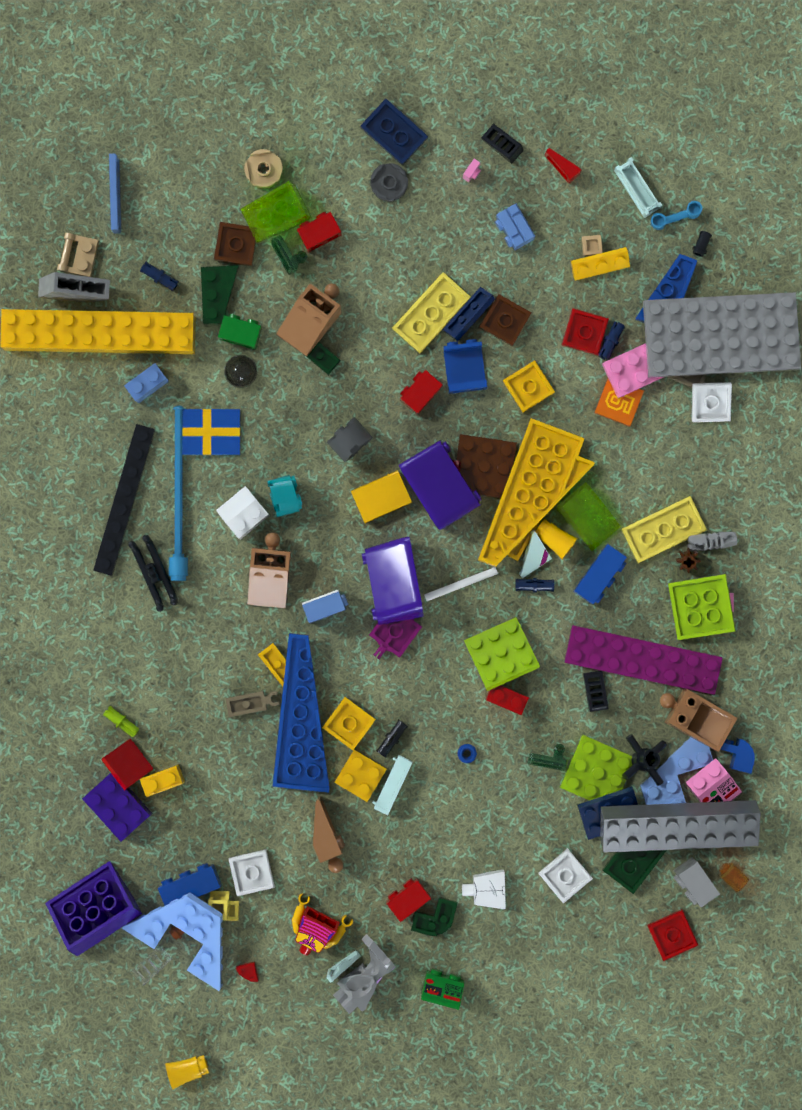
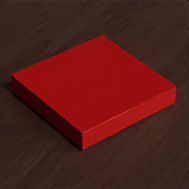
M572 308L562 346L598 356L609 318Z
M131 738L101 759L123 790H126L154 769Z
M682 909L647 925L663 961L698 946Z

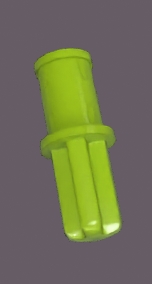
M109 706L108 710L104 712L103 716L113 722L116 728L119 727L131 737L136 736L139 728L126 719V715H121L112 706Z

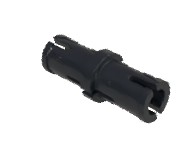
M398 719L392 730L386 733V738L376 751L386 758L394 745L400 742L398 740L408 726ZM396 731H398V733L395 735V737L393 738V740H392V741L390 742V744L387 746L388 742L391 740V738L393 737V735L396 733Z

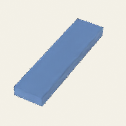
M109 154L111 230L113 233H120L119 158L116 154Z

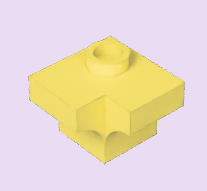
M211 891L208 905L223 914V921H239V901H230V891Z

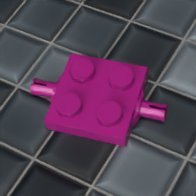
M414 619L382 625L377 623L369 634L380 645L373 655L376 657L381 651L377 657L380 660L385 651H390L400 658L422 626L415 622Z

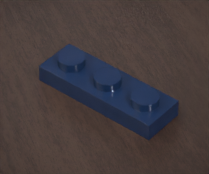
M480 287L443 328L444 332L458 342L495 300L494 296Z

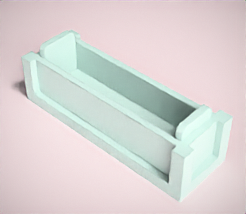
M631 157L623 165L616 166L614 172L643 217L646 218L659 210L662 204L661 202L658 203L635 167L634 160Z
M400 755L397 758L393 757V760H395L394 766L377 802H372L375 804V810L386 815L389 814L413 763L411 760Z

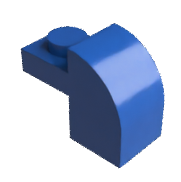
M737 738L736 744L733 745L734 741L726 739L720 750L733 753L729 768L751 774L755 754L750 744Z

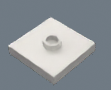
M692 384V422L731 421L732 384Z
M568 848L538 872L562 903H565L593 879Z
M267 849L229 858L237 896L275 888Z

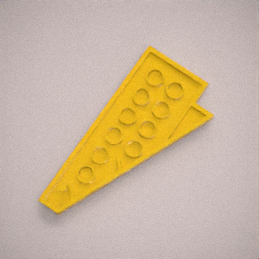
M530 419L478 561L496 567L594 466L595 462L578 456L585 438L538 420Z

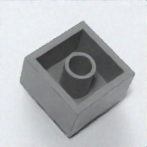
M692 857L673 870L676 874L673 878L682 889L686 888L685 895L693 905L698 904L700 907H703L720 895L702 867Z

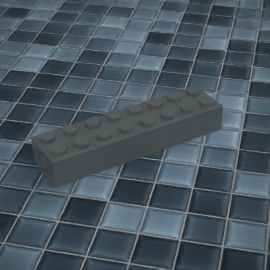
M756 800L601 807L600 841L603 852L759 846L761 812Z

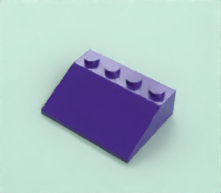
M111 861L45 903L67 950L76 956L84 953L142 914L136 900Z

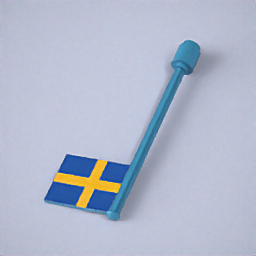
M179 405L173 408L175 410V554L169 558V576H171V581H186V576H188V558L182 554L183 455H240V409H184L183 406Z

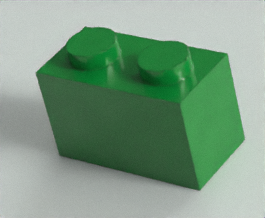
M234 314L224 315L218 334L219 340L256 350L262 331L261 325H258L259 322L252 319L243 321L240 320V316Z

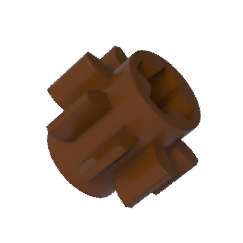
M689 548L685 552L679 551L681 557L676 558V562L682 563L679 569L685 568L688 573L693 568L697 570L696 563L701 562L700 558H695L698 554L697 551L692 553ZM687 557H691L689 564H686Z

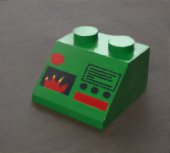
M434 968L431 971L426 970L421 989V1000L459 1010L464 988V980L461 979V976L450 973V976L442 974L443 971Z

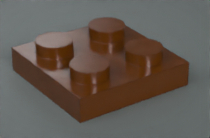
M220 222L214 261L252 266L258 228Z
M498 294L479 328L513 347L531 312Z

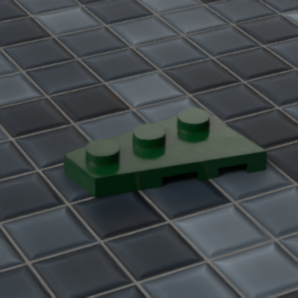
M239 265L201 267L204 325L222 324Z

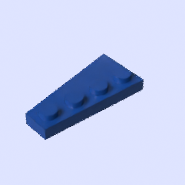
M679 254L648 300L684 298L698 260ZM642 308L635 320L644 323V311Z

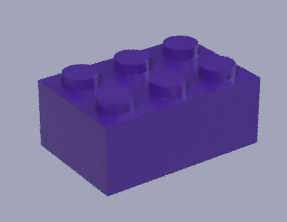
M111 773L82 798L120 842L153 814L129 787L123 790Z

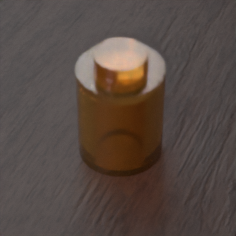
M727 862L724 863L719 869V877L736 893L749 881V878L732 862L729 864Z

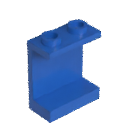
M477 339L466 340L465 344H458V342L447 343V346L443 347L449 394L487 389L482 341L477 342Z

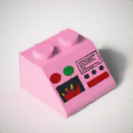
M716 758L686 782L687 787L700 803L732 801L742 793L730 774Z

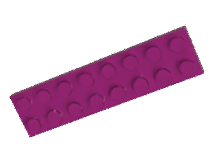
M572 625L564 663L715 695L723 657Z

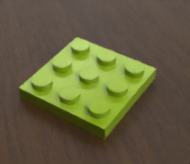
M726 574L668 583L677 640L736 631Z
M517 617L464 640L487 691L540 668Z
M582 734L560 788L589 801L622 790L626 782L622 774L632 766V756Z

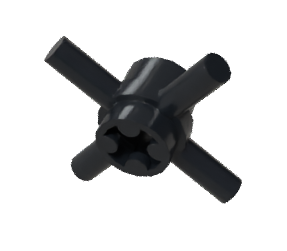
M633 734L628 735L626 739L635 753L631 759L632 766L622 774L623 778L628 780L638 770L642 772L648 771L656 785H661L663 780L655 768L660 763L658 753L667 746L666 742L661 740L652 749H642Z

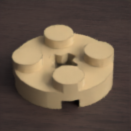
M260 149L254 151L246 160L244 170L248 181L254 187L267 189L280 182L283 166L280 158L270 150ZM263 164H265V167H269L265 174L258 171Z

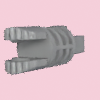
M736 532L692 535L688 537L689 543L687 548L690 551H706L707 549H723L735 546L738 541Z

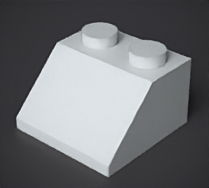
M246 486L216 510L240 540L270 516Z

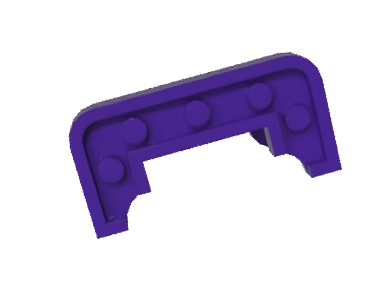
M442 440L399 464L405 478L439 530L448 527L482 505L480 503L482 500L477 490L473 492L469 488L450 458L449 452L452 451L446 441L442 442Z
M403 537L366 548L365 553L361 554L363 565L367 564L375 605V608L372 609L373 620H377L378 625L424 617L410 537Z

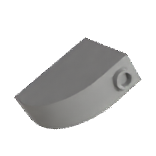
M54 272L39 278L38 298L75 302L104 301L109 299L110 280Z

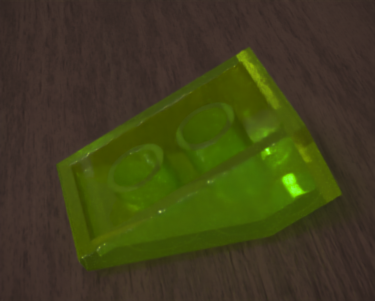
M290 181L240 209L257 243L295 228L312 218L296 185Z
M586 482L555 507L591 551L596 549L621 527Z

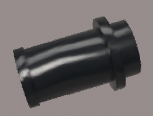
M700 231L696 245L692 247L694 255L703 257L707 253L706 248L712 237L710 233Z

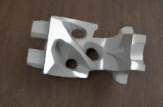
M367 934L362 938V941L369 948L370 963L366 968L362 963L352 972L341 978L337 982L340 989L333 995L349 1014L357 1007L364 1011L378 982L384 975L390 973L396 967Z

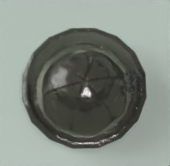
M236 355L227 361L224 367V375L232 386L244 388L250 386L255 381L257 366L250 357Z

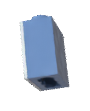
M339 590L302 603L309 623L345 611V606L348 605L345 594L341 595Z

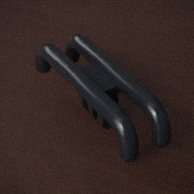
M144 535L142 540L145 542L154 563L146 565L142 553L134 541H130L128 546L132 550L155 602L156 610L162 612L164 605L156 588V583L163 582L171 605H177L178 598L149 535Z

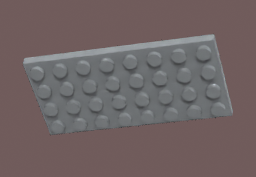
M796 292L643 301L648 378L801 369Z

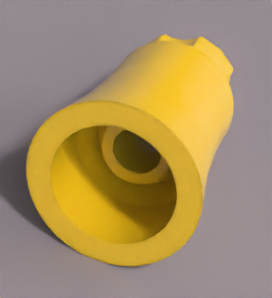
M546 519L541 522L535 531L540 540L562 560L578 540V538L566 533L553 523L550 524Z
M204 1055L165 1063L168 1079L173 1090L187 1082L201 1078L202 1075L209 1074V1068Z

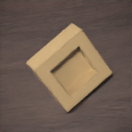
M601 235L581 237L583 257L603 253Z

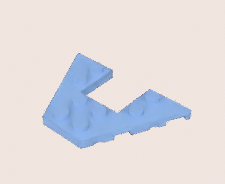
M691 737L686 740L679 749L656 769L663 780L661 785L657 786L651 776L640 785L645 804L686 803L678 775L705 767L712 762L713 758L710 748Z
M188 893L180 899H175L168 905L160 906L150 911L149 914L141 915L138 919L122 927L123 930L155 949L169 925H174L203 944L187 971L218 991L223 986L221 984V971L223 970V965L221 964L223 958V946H221L223 928L221 923L223 922V914L193 894Z

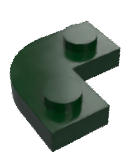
M439 897L434 915L415 911L411 931L429 936L443 934L452 926L458 902Z

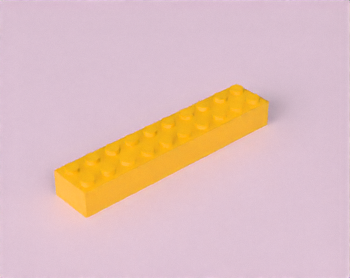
M1 309L0 347L5 351L195 354L196 316L194 313Z

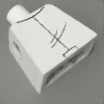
M504 870L473 875V884H462V896H474V905L506 909Z

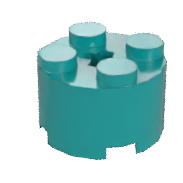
M287 475L267 481L277 517L299 512V509H302L300 494L295 492L297 491L295 476Z

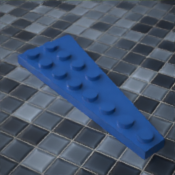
M289 633L272 787L329 793L330 786L309 635Z

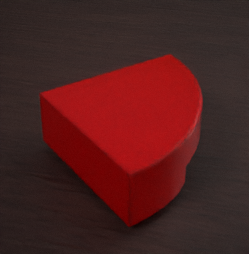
M255 961L236 966L238 974L244 979L251 982L259 981Z

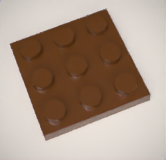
M460 434L456 461L461 462L460 474L473 492L477 490L481 496L501 498L514 464L517 442Z

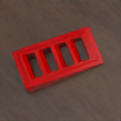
M550 148L546 150L545 157L568 183L581 174L582 169L554 150Z

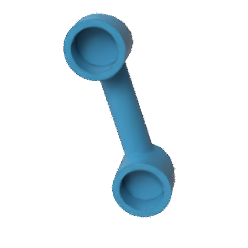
M691 201L684 211L666 217L662 213H655L651 217V226L656 230H662L665 225L687 217L695 219L700 216L702 205L698 201Z

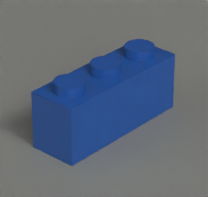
M609 544L605 545L573 592L591 605L595 602L598 604L604 596L602 592L605 587L609 588L615 581L613 577L617 571L621 572L627 564L624 562L627 557Z
M208 863L198 866L197 871L191 873L188 870L180 873V878L173 880L171 877L161 881L162 885L158 887V891L164 906L175 899L182 898V896L188 893L199 897L219 889L222 884L214 864L208 865Z

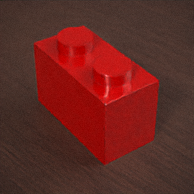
M322 212L316 216L315 220L301 223L299 225L300 228L297 229L308 253L342 236L341 230L331 212Z
M427 370L423 373L419 371L413 378L414 383L411 387L406 386L400 393L402 396L400 401L416 415L424 409L443 387V384Z
M501 685L489 690L485 698L486 701L519 715H522L529 697Z
M418 878L415 880L409 879L403 884L404 888L399 892L395 890L387 896L386 904L400 922L431 900L430 894Z

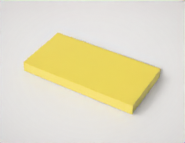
M443 272L392 329L421 354L471 297Z
M691 496L621 529L637 563L688 540L689 536L707 531Z

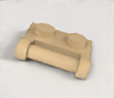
M65 233L64 249L57 270L91 277L99 240ZM78 242L73 267H69L68 261L72 243Z

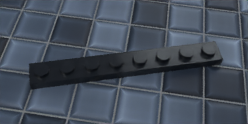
M139 424L135 426L93 571L113 576L154 437L155 429Z

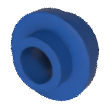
M464 744L458 749V758L463 763H471L475 760L477 752L471 744ZM465 750H469L471 752V755L469 757H465L463 755V752Z

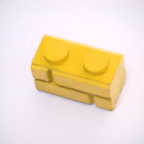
M178 764L140 779L145 796L149 797L185 783Z

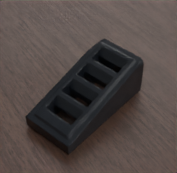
M494 123L481 137L484 142L511 164L524 150L519 142ZM495 132H497L498 134L491 141L490 138L494 135ZM503 137L504 139L498 145H496L500 138ZM509 142L510 144L503 150L502 148Z
M603 672L583 673L588 711L609 709ZM599 677V681H588V678ZM600 685V688L590 690L589 686ZM601 692L602 696L591 697V694ZM602 700L603 704H592V701Z

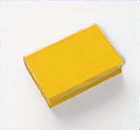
M398 470L351 490L364 523H368L412 503Z

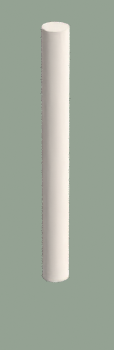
M496 567L426 593L424 594L425 599L429 601L497 575Z

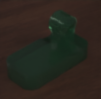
M279 235L272 239L271 245L288 275L295 273L298 265L306 261V252L299 251L292 256L282 236Z
M557 744L553 749V757L530 753L527 763L565 771L568 760L563 759L564 746Z

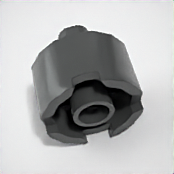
M355 417L346 424L345 428L343 426L334 433V436L327 441L329 446L344 462L355 456L373 438Z

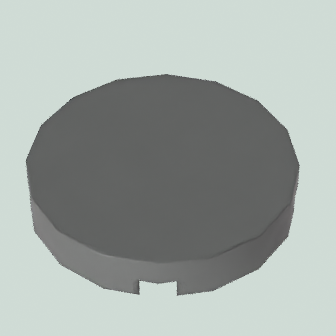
M394 163L382 164L373 171L370 186L377 198L392 202L400 199L405 194L408 188V178L406 172L400 166Z

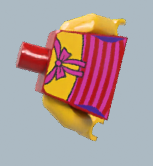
M303 893L300 894L298 897L300 904L296 906L292 918L293 932L297 935L295 941L301 944L299 951L303 955H309L312 950L320 953L323 948L329 949L337 945L346 932L345 928L353 924V919L348 924H345L344 919L347 915H343L341 917V925L339 926L340 922L309 906L305 909V905L310 902V896H308L307 902L303 903L301 901Z

